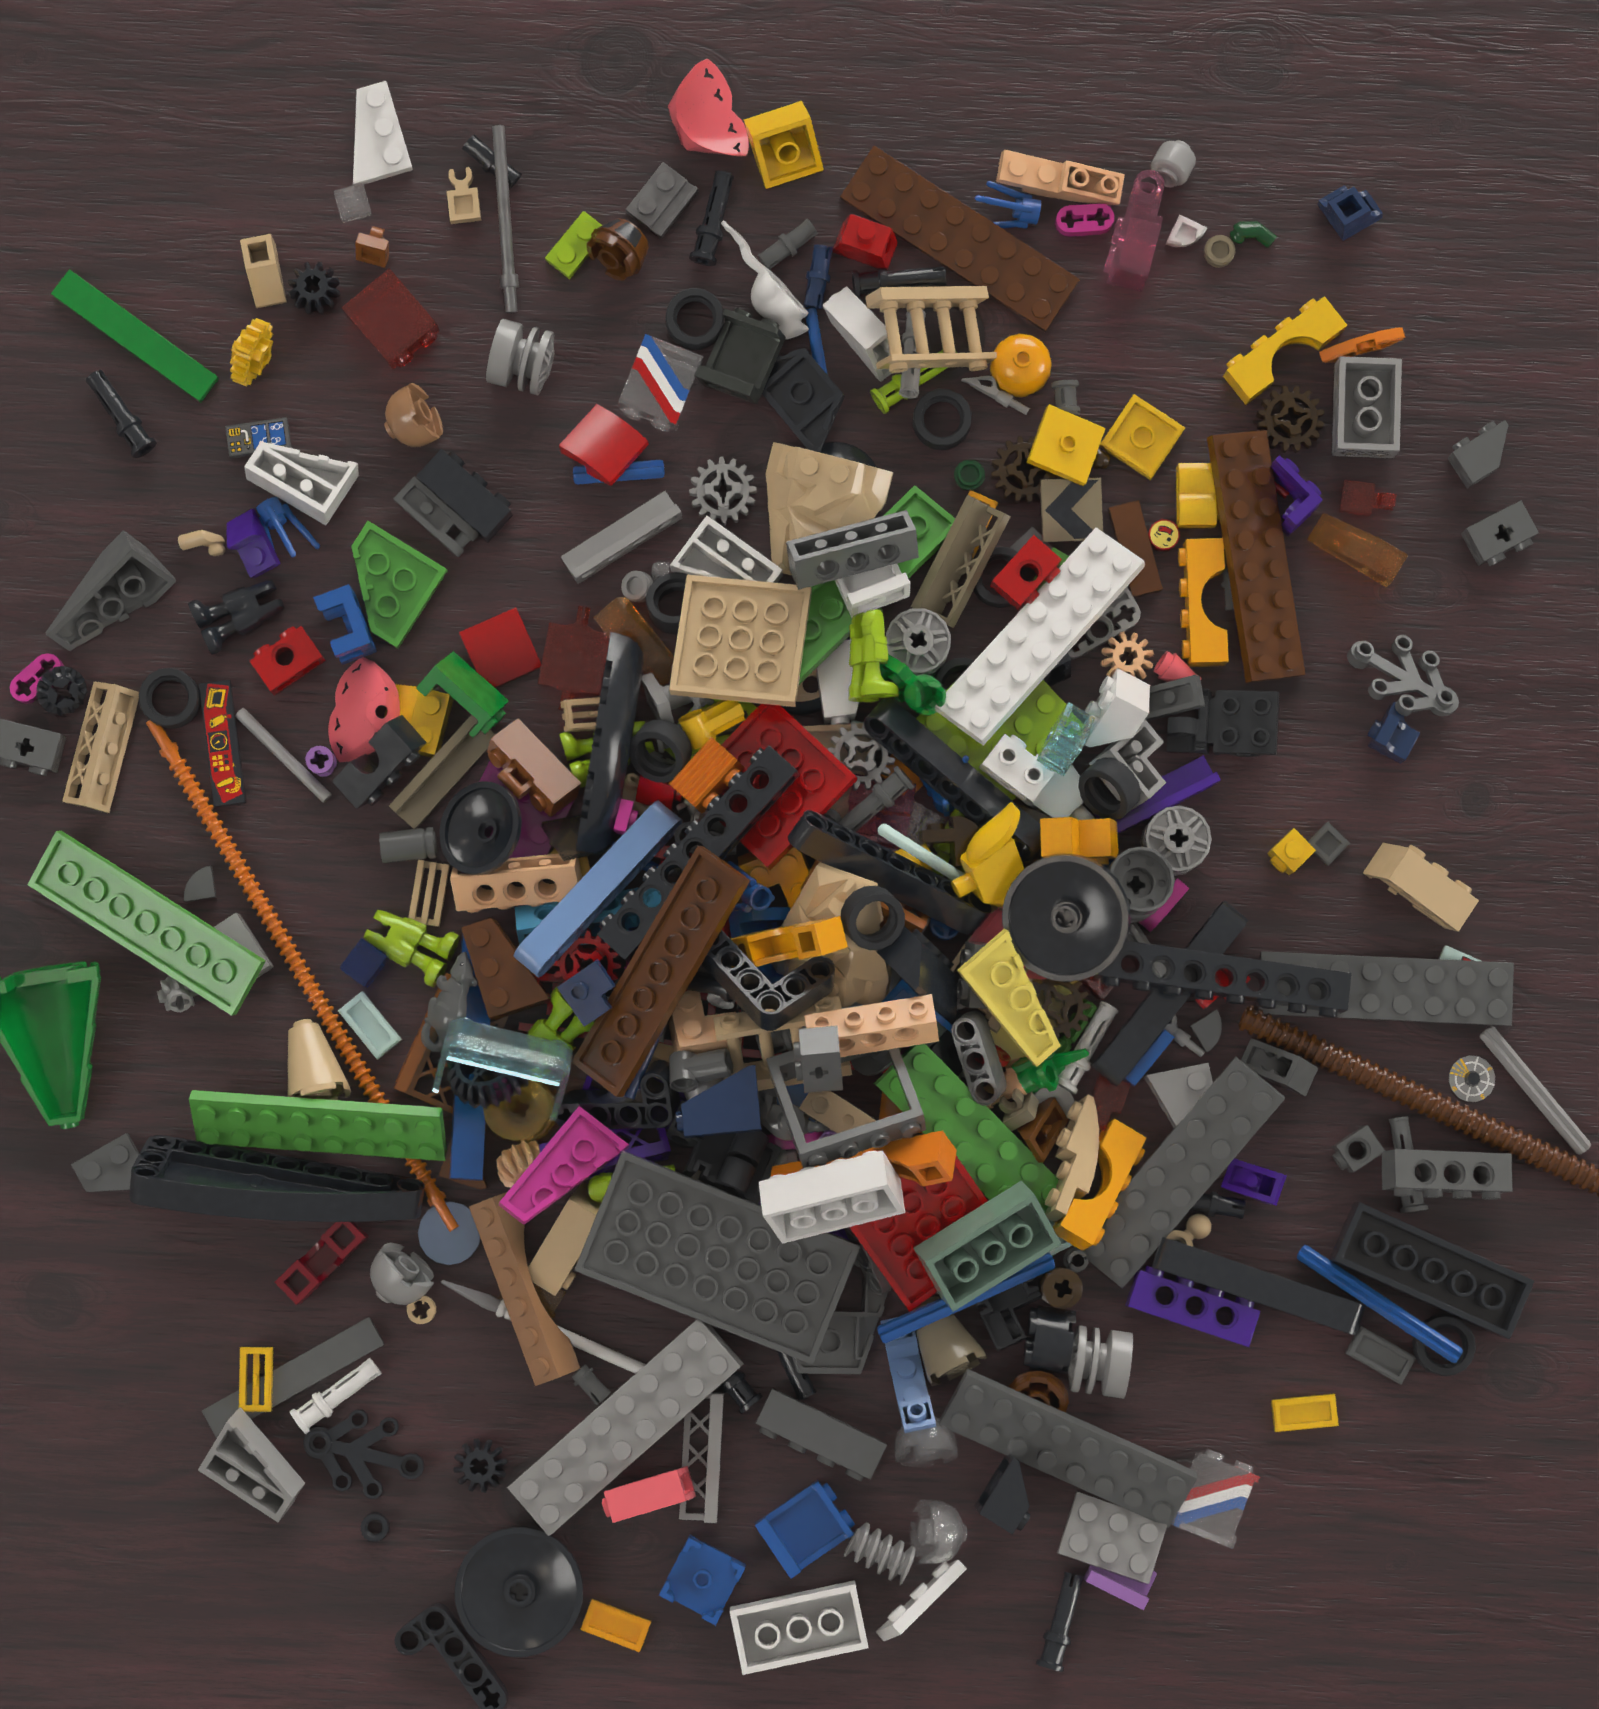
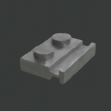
M662 162L625 210L628 215L662 239L699 191L696 186L690 184L687 179Z

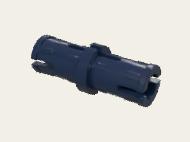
M815 244L810 272L807 271L806 274L808 284L803 306L822 310L826 285L830 283L831 278L828 273L833 248Z

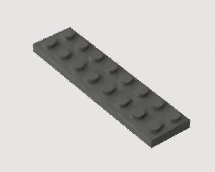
M1260 952V960L1352 973L1348 1011L1338 1014L1337 1018L1512 1026L1514 963ZM1285 980L1278 981V991L1282 995L1288 996L1291 990L1290 985ZM1310 984L1308 988L1310 997L1314 1000H1319L1321 998L1320 988L1317 985ZM1276 1005L1275 1009L1258 1007V1009L1263 1010L1265 1015L1270 1013L1280 1016L1322 1017L1318 1015L1319 1011L1307 1009L1306 1013H1293L1287 1011L1288 1006Z
M1235 1056L1132 1177L1127 1188L1118 1194L1115 1200L1118 1202V1207L1110 1219L1106 1218L1102 1226L1105 1229L1102 1239L1096 1246L1092 1245L1083 1250L1087 1255L1086 1259L1123 1289L1159 1247L1161 1238H1166L1280 1106L1285 1097Z
M969 1369L963 1375L939 1421V1425L1007 1456L1011 1454L1022 1463L1154 1522L1166 1524L1168 1528L1198 1479L1197 1472Z

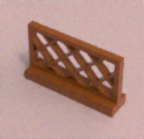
M444 973L443 975L447 978V981L451 977V975L448 973ZM439 987L437 988L434 997L436 998L442 991ZM509 1016L490 1022V1026L497 1024L496 1029H503ZM423 1019L393 1088L433 1106L441 1107L442 1110L453 1114V1107L447 1105L443 1092L450 1090L451 1087L447 1086L441 1089L435 1071L448 1067V1064L445 1063L433 1068L429 1057L431 1050L427 1049L421 1041V1031L425 1024ZM431 1026L430 1040L434 1043L438 1034L435 1028ZM457 1035L449 1038V1042L456 1040ZM448 1044L446 1050L450 1060H452V1053ZM427 1061L430 1070L422 1072ZM432 1073L438 1090L426 1095L415 1091L414 1088L418 1079ZM440 1094L442 1102L431 1097Z

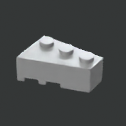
M1209 1063L1143 1076L1157 1098L1160 1107L1171 1122L1173 1129L1213 1083Z
M241 1407L226 1422L198 1471L276 1522H279L289 1510L305 1484L302 1478Z

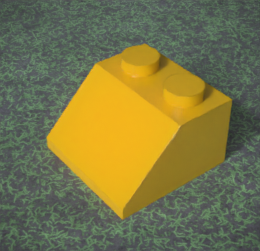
M802 101L744 119L749 142L766 189L824 170L811 117Z
M395 684L400 700V715H403L427 742L418 752L422 756L433 758L442 747L453 698L447 693L434 690L427 696H424L416 689V686Z

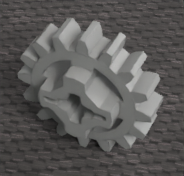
M720 457L719 464L714 465L713 461L709 459L707 460L708 469L705 470L699 466L697 471L700 477L691 478V483L697 486L696 488L689 489L690 496L697 497L692 501L693 508L701 506L699 512L701 518L709 514L710 518L714 521L720 518L723 526H726L727 518H732L737 523L739 513L745 516L749 514L746 504H755V500L749 496L757 493L755 486H749L754 481V476H745L747 466L744 464L738 469L736 467V459L734 458L729 464H725L724 458ZM717 473V477L711 483H705L711 475ZM728 473H731L738 477L742 484H740V482H734L732 479H730L728 477ZM721 479H724V485H726L728 490L724 504L719 492H714L719 491ZM742 497L740 503L729 510V505L735 499H741ZM704 499L712 500L718 506V510L710 507Z
M852 722L851 731L848 732L845 728L841 727L839 729L841 738L832 736L831 742L836 747L828 748V750L840 761V749L844 744L848 751V757L841 763L850 771H862L866 775L856 776L858 780L853 784V790L857 791L860 784H864L866 790H870L871 781L881 784L883 781L880 775H890L891 771L886 765H893L895 759L889 757L888 754L890 752L866 732L864 724L862 729H858L856 723ZM864 736L872 740L864 742L859 741L856 737ZM856 750L860 753L869 751L865 763L861 759L852 762L855 758ZM880 750L882 761L879 768H877L873 759L874 755Z

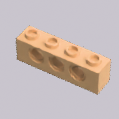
M578 852L509 858L498 869L483 875H470L453 867L450 876L456 911H467L470 913L479 912L487 908L505 910L518 905L536 907L544 903L560 902L582 879ZM543 879H551L555 883L547 884ZM512 882H520L524 886L517 887ZM481 885H489L493 889L486 890Z
M932 994L804 1015L806 1028L838 1026L840 1057L939 1041Z

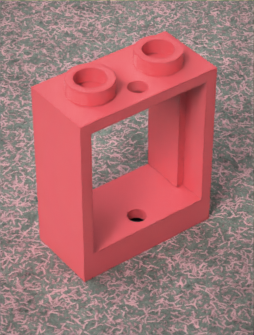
M688 1466L604 1491L605 1498L602 1499V1506L605 1515L611 1517L612 1523L685 1502L697 1496Z

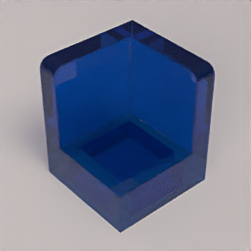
M361 938L342 963L340 969L362 986L368 988L389 958Z

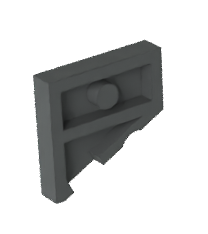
M125 1133L72 1163L71 1166L86 1192L130 1190L131 1169L139 1152L130 1135Z

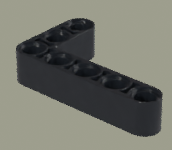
M723 930L720 931L713 943L715 946L710 948L702 962L705 969L761 1029L766 1031H774L829 995L834 987L835 965L831 959L825 956L811 958L772 984ZM727 965H732V966H735V967H734V968H726L725 966H727ZM816 975H823V976H825V977H824V978H818V977H815V976H816ZM746 987H753V988H755V989H753V990H747V989H745V988H746ZM791 992H798V993H800V994H799V995H793V994H790V993H791ZM766 1009H774L775 1011H774V1012H767V1011H765V1010H766Z

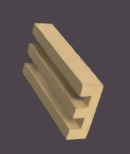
M600 697L561 701V708L564 709L562 719L565 720L564 732L595 730L596 722L574 724L573 720L597 718L598 711L572 712L571 707L599 705Z
M418 860L408 918H412L425 925L440 927L450 869L449 864ZM428 868L429 874L422 916L416 917L424 869ZM436 870H441L434 919H428Z

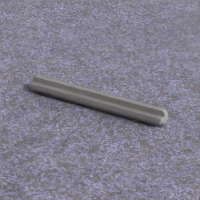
M1493 1026L1486 1028L1480 1034V1039L1573 1151L1578 1155L1586 1152L1591 1146L1590 1141L1497 1029Z

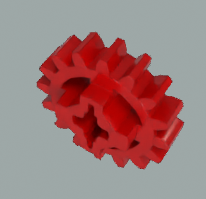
M587 928L585 936L580 935L553 964L560 967V969L555 971L554 977H563L562 983L583 970L580 966L582 963L581 958L584 960L591 958L594 962L597 959L599 961L602 960L606 955L608 961L607 973L612 980L617 981L619 975L613 969L621 968V962L614 960L619 954L615 950H611L610 946L598 935L596 937L592 936L591 929ZM588 943L595 945V947L583 948L580 944ZM567 954L573 960V967L569 972L566 967Z

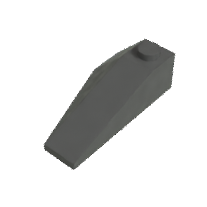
M123 530L102 551L45 633L59 645L71 651L101 634L103 628L113 622L126 620L129 618V613L143 605L147 608L156 603L176 582V579L145 545Z

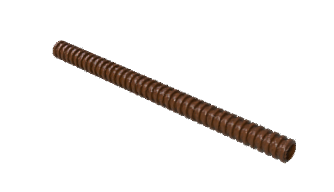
M1253 1005L1247 1006L1238 1024L1240 1031L1245 1029L1248 1031V1035L1254 1033L1259 1040L1264 1038L1268 1044L1273 1042L1276 1048L1282 1046L1284 1051L1288 1052L1290 1050L1292 1054H1299L1305 1060L1310 1059V1063L1313 1065L1318 1063L1319 1068L1327 1067L1330 1073L1335 1071L1339 1077L1344 1075L1347 1081L1353 1079L1356 1085L1363 1084L1365 1089L1372 1088L1375 1094L1381 1092L1384 1098L1389 1096L1393 1102H1396V1100L1400 1101L1401 1106L1409 1105L1408 1108L1410 1110L1417 1109V1113L1420 1115L1426 1113V1117L1429 1119L1434 1117L1438 1123L1443 1121L1446 1127L1452 1125L1453 1130L1459 1131L1460 1129L1463 1135L1471 1134V1138L1474 1140L1480 1138L1481 1143L1485 1144L1488 1142L1491 1148L1497 1146L1498 1151L1503 1152L1505 1150L1511 1156L1514 1154L1517 1160L1525 1159L1526 1164L1530 1165L1533 1163L1534 1168L1537 1169L1542 1167L1545 1173L1551 1171L1552 1176L1557 1177L1559 1175L1562 1181L1570 1180L1571 1185L1578 1184L1580 1189L1584 1190L1587 1188L1588 1193L1593 1194L1596 1192L1597 1197H1599V1168L1596 1169L1595 1164L1590 1163L1588 1165L1584 1159L1577 1160L1576 1155L1568 1156L1567 1151L1560 1152L1559 1147L1556 1146L1551 1148L1548 1142L1542 1144L1541 1139L1536 1138L1534 1140L1531 1134L1525 1136L1520 1129L1514 1131L1513 1126L1509 1125L1506 1127L1503 1121L1497 1123L1496 1118L1491 1117L1489 1119L1485 1113L1480 1115L1477 1109L1471 1111L1468 1105L1461 1106L1460 1101L1457 1100L1452 1102L1449 1096L1443 1098L1442 1093L1437 1092L1435 1094L1432 1088L1426 1090L1423 1084L1415 1085L1414 1080L1407 1081L1404 1075L1398 1077L1397 1072L1393 1071L1390 1073L1386 1067L1381 1069L1378 1063L1372 1065L1369 1059L1364 1061L1361 1059V1055L1353 1056V1052L1350 1050L1344 1052L1343 1047L1339 1046L1336 1048L1333 1042L1327 1044L1325 1043L1326 1039L1321 1038L1319 1040L1315 1034L1310 1036L1305 1029L1301 1032L1298 1026L1291 1027L1290 1022L1287 1021L1282 1023L1279 1017L1273 1019L1272 1014L1267 1013L1265 1015L1262 1009L1256 1011Z

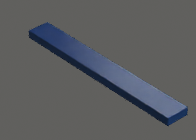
M462 933L461 953H467L469 961L472 965L470 955L466 946V942ZM479 985L469 987L466 1020L462 1028L457 1031L456 1051H460L459 1043L467 1044L469 1042V1035L477 1038L480 1036L481 1030L486 1035L490 1034V1018L488 1017ZM470 1074L469 1080H472L474 1078V1074ZM455 1094L453 1098L449 1179L481 1181L483 1179L486 1110L481 1105L474 1109L469 1103L464 1104Z

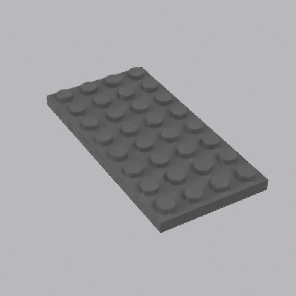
M622 1150L574 1271L813 1365L861 1246L830 1232L782 1244L763 1217L761 1205Z

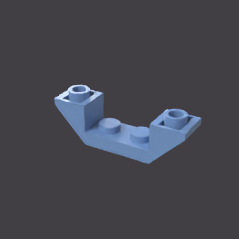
M895 1318L880 1321V1323L882 1325ZM913 1331L885 1343L897 1404L905 1433L936 1427L919 1355L916 1333Z

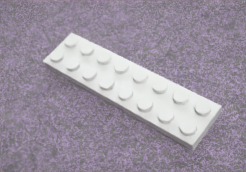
M1095 528L1059 567L1061 572L1051 583L1046 582L1038 590L1040 595L1031 604L1027 603L947 690L944 705L942 707L936 705L935 711L984 746L1145 567L1144 560L1098 528Z

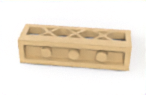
M93 683L62 802L84 806L101 812H110L139 701V692L116 684ZM103 690L107 691L105 701L100 705ZM98 723L97 731L92 735L93 727ZM90 753L89 761L85 765L84 762L86 755ZM82 783L80 796L75 798L78 785Z

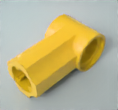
M720 700L705 709L693 710L683 715L678 721L690 740L691 748L695 750L702 748L711 737L716 740V735L744 721L745 713L738 701Z

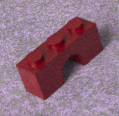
M335 1222L303 1257L296 1260L275 1281L276 1285L296 1305L302 1304L369 1236L356 1222Z

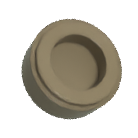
M1215 235L1207 241L1204 247V258L1213 267H1225L1233 260L1235 245L1229 237Z

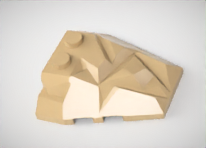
M773 442L766 469L772 562L783 569L784 574L792 575L789 569L787 541L874 519L886 504L893 472L836 456Z
M820 862L815 867L781 927L841 916V909L845 900L854 891L864 886H878V883ZM880 901L866 905L859 912L856 919V927L860 933L868 935L880 930V923L883 921ZM845 933L847 948L822 955L831 959L835 965L834 987L826 997L839 996L841 1007H850L855 1002L862 1005L881 1003L889 992L892 976L891 967L886 966L885 960L876 952L877 950H867L859 947ZM799 957L774 962L771 965L777 973L786 976L811 958L800 960ZM816 975L815 977L824 978L825 976Z

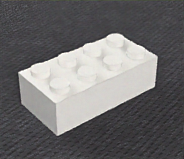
M883 1150L878 1152L868 1151L858 1157L836 1159L830 1164L818 1167H805L799 1172L787 1175L778 1174L771 1176L767 1180L759 1181L763 1217L782 1244L905 1213L901 1179Z
M855 1580L730 1607V1616L742 1675L869 1648Z

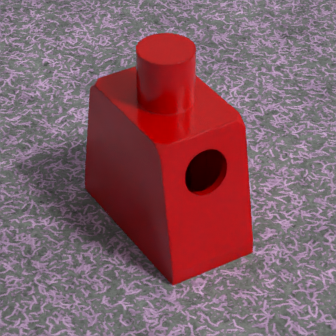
M850 214L841 226L833 253L875 268L883 267L888 271L898 242L890 227Z

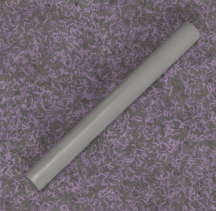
M245 708L237 712L235 717L322 803H325L332 796Z

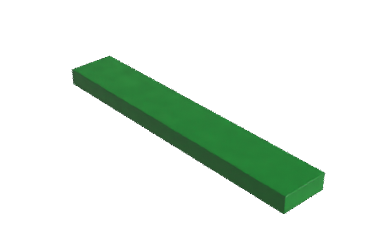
M70 269L52 291L51 295L198 402L201 403L219 380L218 376Z

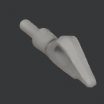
M985 375L962 378L961 382L967 383L995 399L996 402L1006 408L1011 406L1025 415L1030 410L1027 406L1014 400L1013 395L999 390L993 376ZM980 380L991 381V387L981 385Z
M1174 1015L1164 1029L1175 1037L1174 1040L1183 1047L1185 1045L1199 1057H1202L1205 1051L1190 1040L1191 1036L1177 1027V1017Z

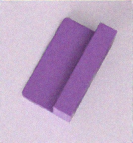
M1090 1565L1084 1580L1144 1610L1149 1601L1147 1594L1157 1573L1153 1571L1149 1584H1144Z

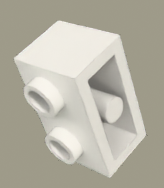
M1004 734L979 766V769L1029 806L1055 774V771L1050 768L1052 764L1046 758L1039 754L1034 756L1025 749L1027 745L1015 735L1009 737Z

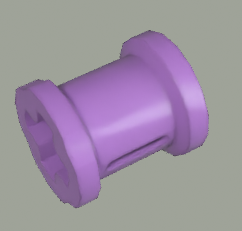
M315 746L306 754L305 760L308 769L320 777L331 775L337 767V759L327 747ZM320 754L325 758H329V760L324 762V768L314 764L318 761V755Z

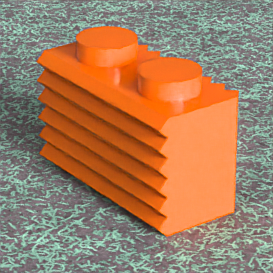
M711 737L669 784L700 813H704L708 804L717 795L722 794L723 790L727 788L729 781L738 772L742 771L744 766Z

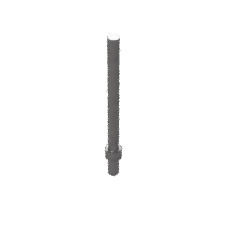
M496 125L492 126L503 274L500 275V288L504 289L505 313L518 312L516 288L519 287L518 274H515L505 126Z

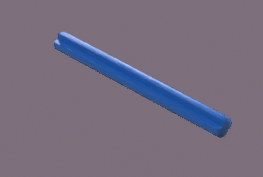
M1308 1245L1302 1246L1298 1252L1297 1259L1450 1362L1456 1363L1462 1355L1463 1349Z
M1048 1252L954 1312L940 1298L877 1327L878 1334L883 1343L893 1341L1055 1268L1054 1259Z

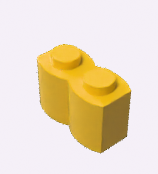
M1178 463L1176 467L1177 527L1214 528L1217 520H1220L1211 463Z

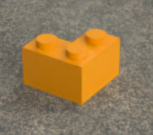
M1073 817L1040 819L1041 857L1055 854H1077L1093 859L1102 865H1109V859H1115L1118 856L1117 821L1111 818L1078 820Z
M793 847L771 871L752 852L738 857V866L750 877L756 879L757 883L767 888L780 883L790 909L793 907L802 891L800 888L811 870L803 852Z

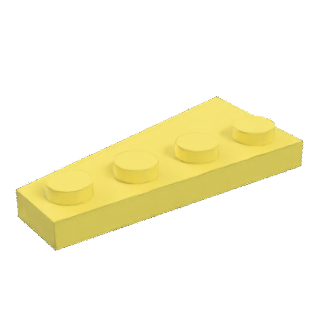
M1003 929L965 962L957 972L1030 1062L1038 1067L1060 1047V1043L1045 1010L1042 1009L1037 999L1034 986L1026 975L1023 962L1015 951L1011 942L1012 938L1008 930Z

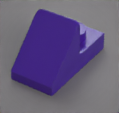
M252 508L227 522V548L238 551L250 578H257L281 564L255 509Z
M1233 1159L1228 1165L1221 1187L1262 1203L1277 1206L1287 1176L1238 1159Z

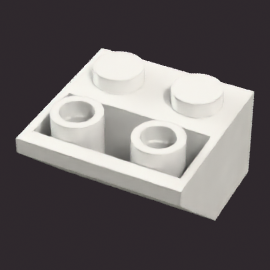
M1117 668L1112 677L1107 676L1102 682L1099 689L1101 694L1096 702L1091 700L1083 715L1086 718L1083 726V731L1085 732L1084 745L1088 747L1133 738L1149 714L1150 685Z

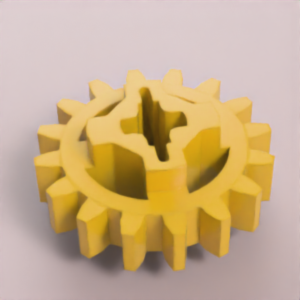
M258 318L252 319L251 324L247 325L246 330L243 329L238 339L234 341L231 348L232 358L230 364H232L230 378L234 382L246 387L251 385L252 380L256 379L257 375H261L262 370L269 363L273 341L270 340L273 335L271 333L273 327L270 323Z

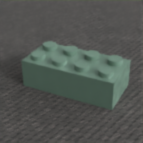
M1020 1181L913 1249L940 1297L954 1312L1061 1245V1242L1035 1194Z

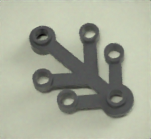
M1397 636L1391 645V649L1398 656L1403 669L1377 655L1374 652L1373 645L1368 641L1355 642L1348 651L1347 659L1353 667L1364 669L1371 665L1396 680L1388 683L1381 678L1373 680L1368 687V693L1373 699L1382 700L1385 696L1417 692L1424 696L1423 698L1415 699L1408 694L1402 695L1395 704V709L1399 714L1409 716L1412 712L1430 709L1437 716H1447L1454 713L1458 708L1459 699L1453 690L1444 686L1437 669L1440 658L1433 651H1425L1418 660L1419 667L1426 672L1429 684L1421 680L1410 653L1413 642L1408 636ZM1399 643L1403 644L1405 648H1402ZM1375 687H1379L1382 692L1378 691ZM1403 703L1408 704L1410 708L1405 707Z

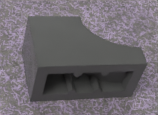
M1252 1038L1241 1059L1244 1064L1260 1077L1305 1097L1318 1071L1316 1066L1302 1057Z

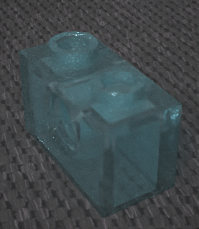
M1068 702L1051 727L1037 761L1042 763L1048 770L1057 772L1064 777L1081 752L1095 717Z

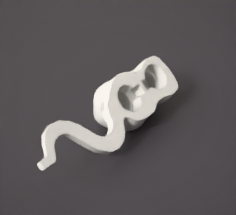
M723 220L721 224L739 245L743 260L758 273L751 289V301L755 310L762 317L780 325L779 329L786 337L785 340L807 332L809 328L801 320L809 312L792 295L786 285L752 255L745 239Z

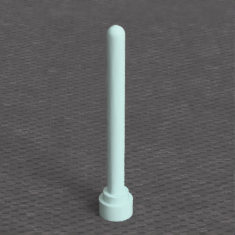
M881 824L878 827L880 836L952 881L965 874L889 825Z

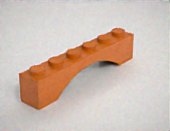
M942 1130L891 1141L884 1147H872L850 1157H858L868 1151L878 1152L883 1150L899 1177L912 1180L922 1186L952 1181L957 1150ZM796 1161L772 1166L770 1177L778 1174L787 1175L799 1172L803 1169L801 1162Z

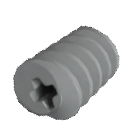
M864 1523L854 1532L843 1556L846 1557L852 1551H855L854 1562L858 1563L863 1557H866L865 1568L869 1569L876 1562L878 1563L877 1574L880 1575L884 1570L889 1569L888 1580L891 1581L899 1574L901 1575V1585L912 1566L916 1548L911 1546L903 1552L904 1542L902 1540H899L892 1546V1535L888 1534L881 1540V1529L877 1528L869 1534L870 1524Z

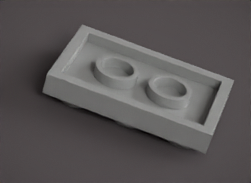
M1076 1492L1057 1553L1141 1583L1149 1584L1167 1525L1154 1522L1115 1504Z

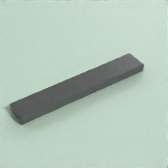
M371 1317L362 1320L273 1370L272 1408L385 1345ZM265 1375L260 1378V1405H264ZM253 1382L247 1385V1405H252ZM239 1390L202 1410L216 1439L226 1422L239 1409ZM264 1412L245 1413L250 1419H253Z

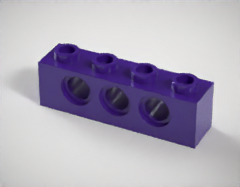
M1146 1266L1145 1272L1142 1270L1136 1272L1125 1306L1246 1347L1250 1346L1261 1312L1253 1309L1255 1302L1236 1297L1235 1302L1224 1299L1225 1292L1206 1286L1205 1292L1194 1289L1195 1282L1176 1276L1175 1282L1163 1278L1164 1271ZM1161 1286H1167L1172 1292L1171 1300L1166 1304H1160L1156 1300V1291ZM1192 1296H1197L1202 1303L1201 1310L1196 1314H1190L1186 1310V1301ZM1226 1306L1230 1309L1232 1317L1227 1324L1221 1325L1216 1319V1312L1219 1308Z

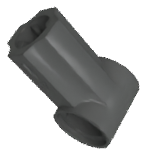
M727 1048L699 1054L682 1050L672 1053L669 1057L670 1088L677 1092L693 1091L698 1087V1083L730 1077L733 1073V1062Z

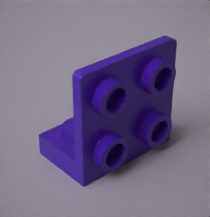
M1279 455L1270 467L1273 470L1277 483L1287 490L1289 495L1295 500L1281 516L1285 520L1282 523V531L1289 536L1315 512L1323 499L1320 497L1321 491L1309 480L1305 482L1298 474V467L1290 459L1286 458L1284 460Z

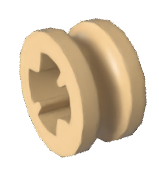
M423 1296L418 1300L422 1301V1304L427 1302L430 1306V1309L426 1311L428 1317L425 1319H421L422 1315H419L418 1318L414 1315L413 1311L417 1309L416 1302L407 1305L408 1317L416 1324L428 1323L436 1314L435 1302L428 1296Z

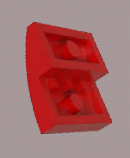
M596 404L560 443L559 448L562 454L584 465L587 474L612 486L649 443L645 437L620 417Z
M516 607L459 632L476 672L494 688L543 667Z

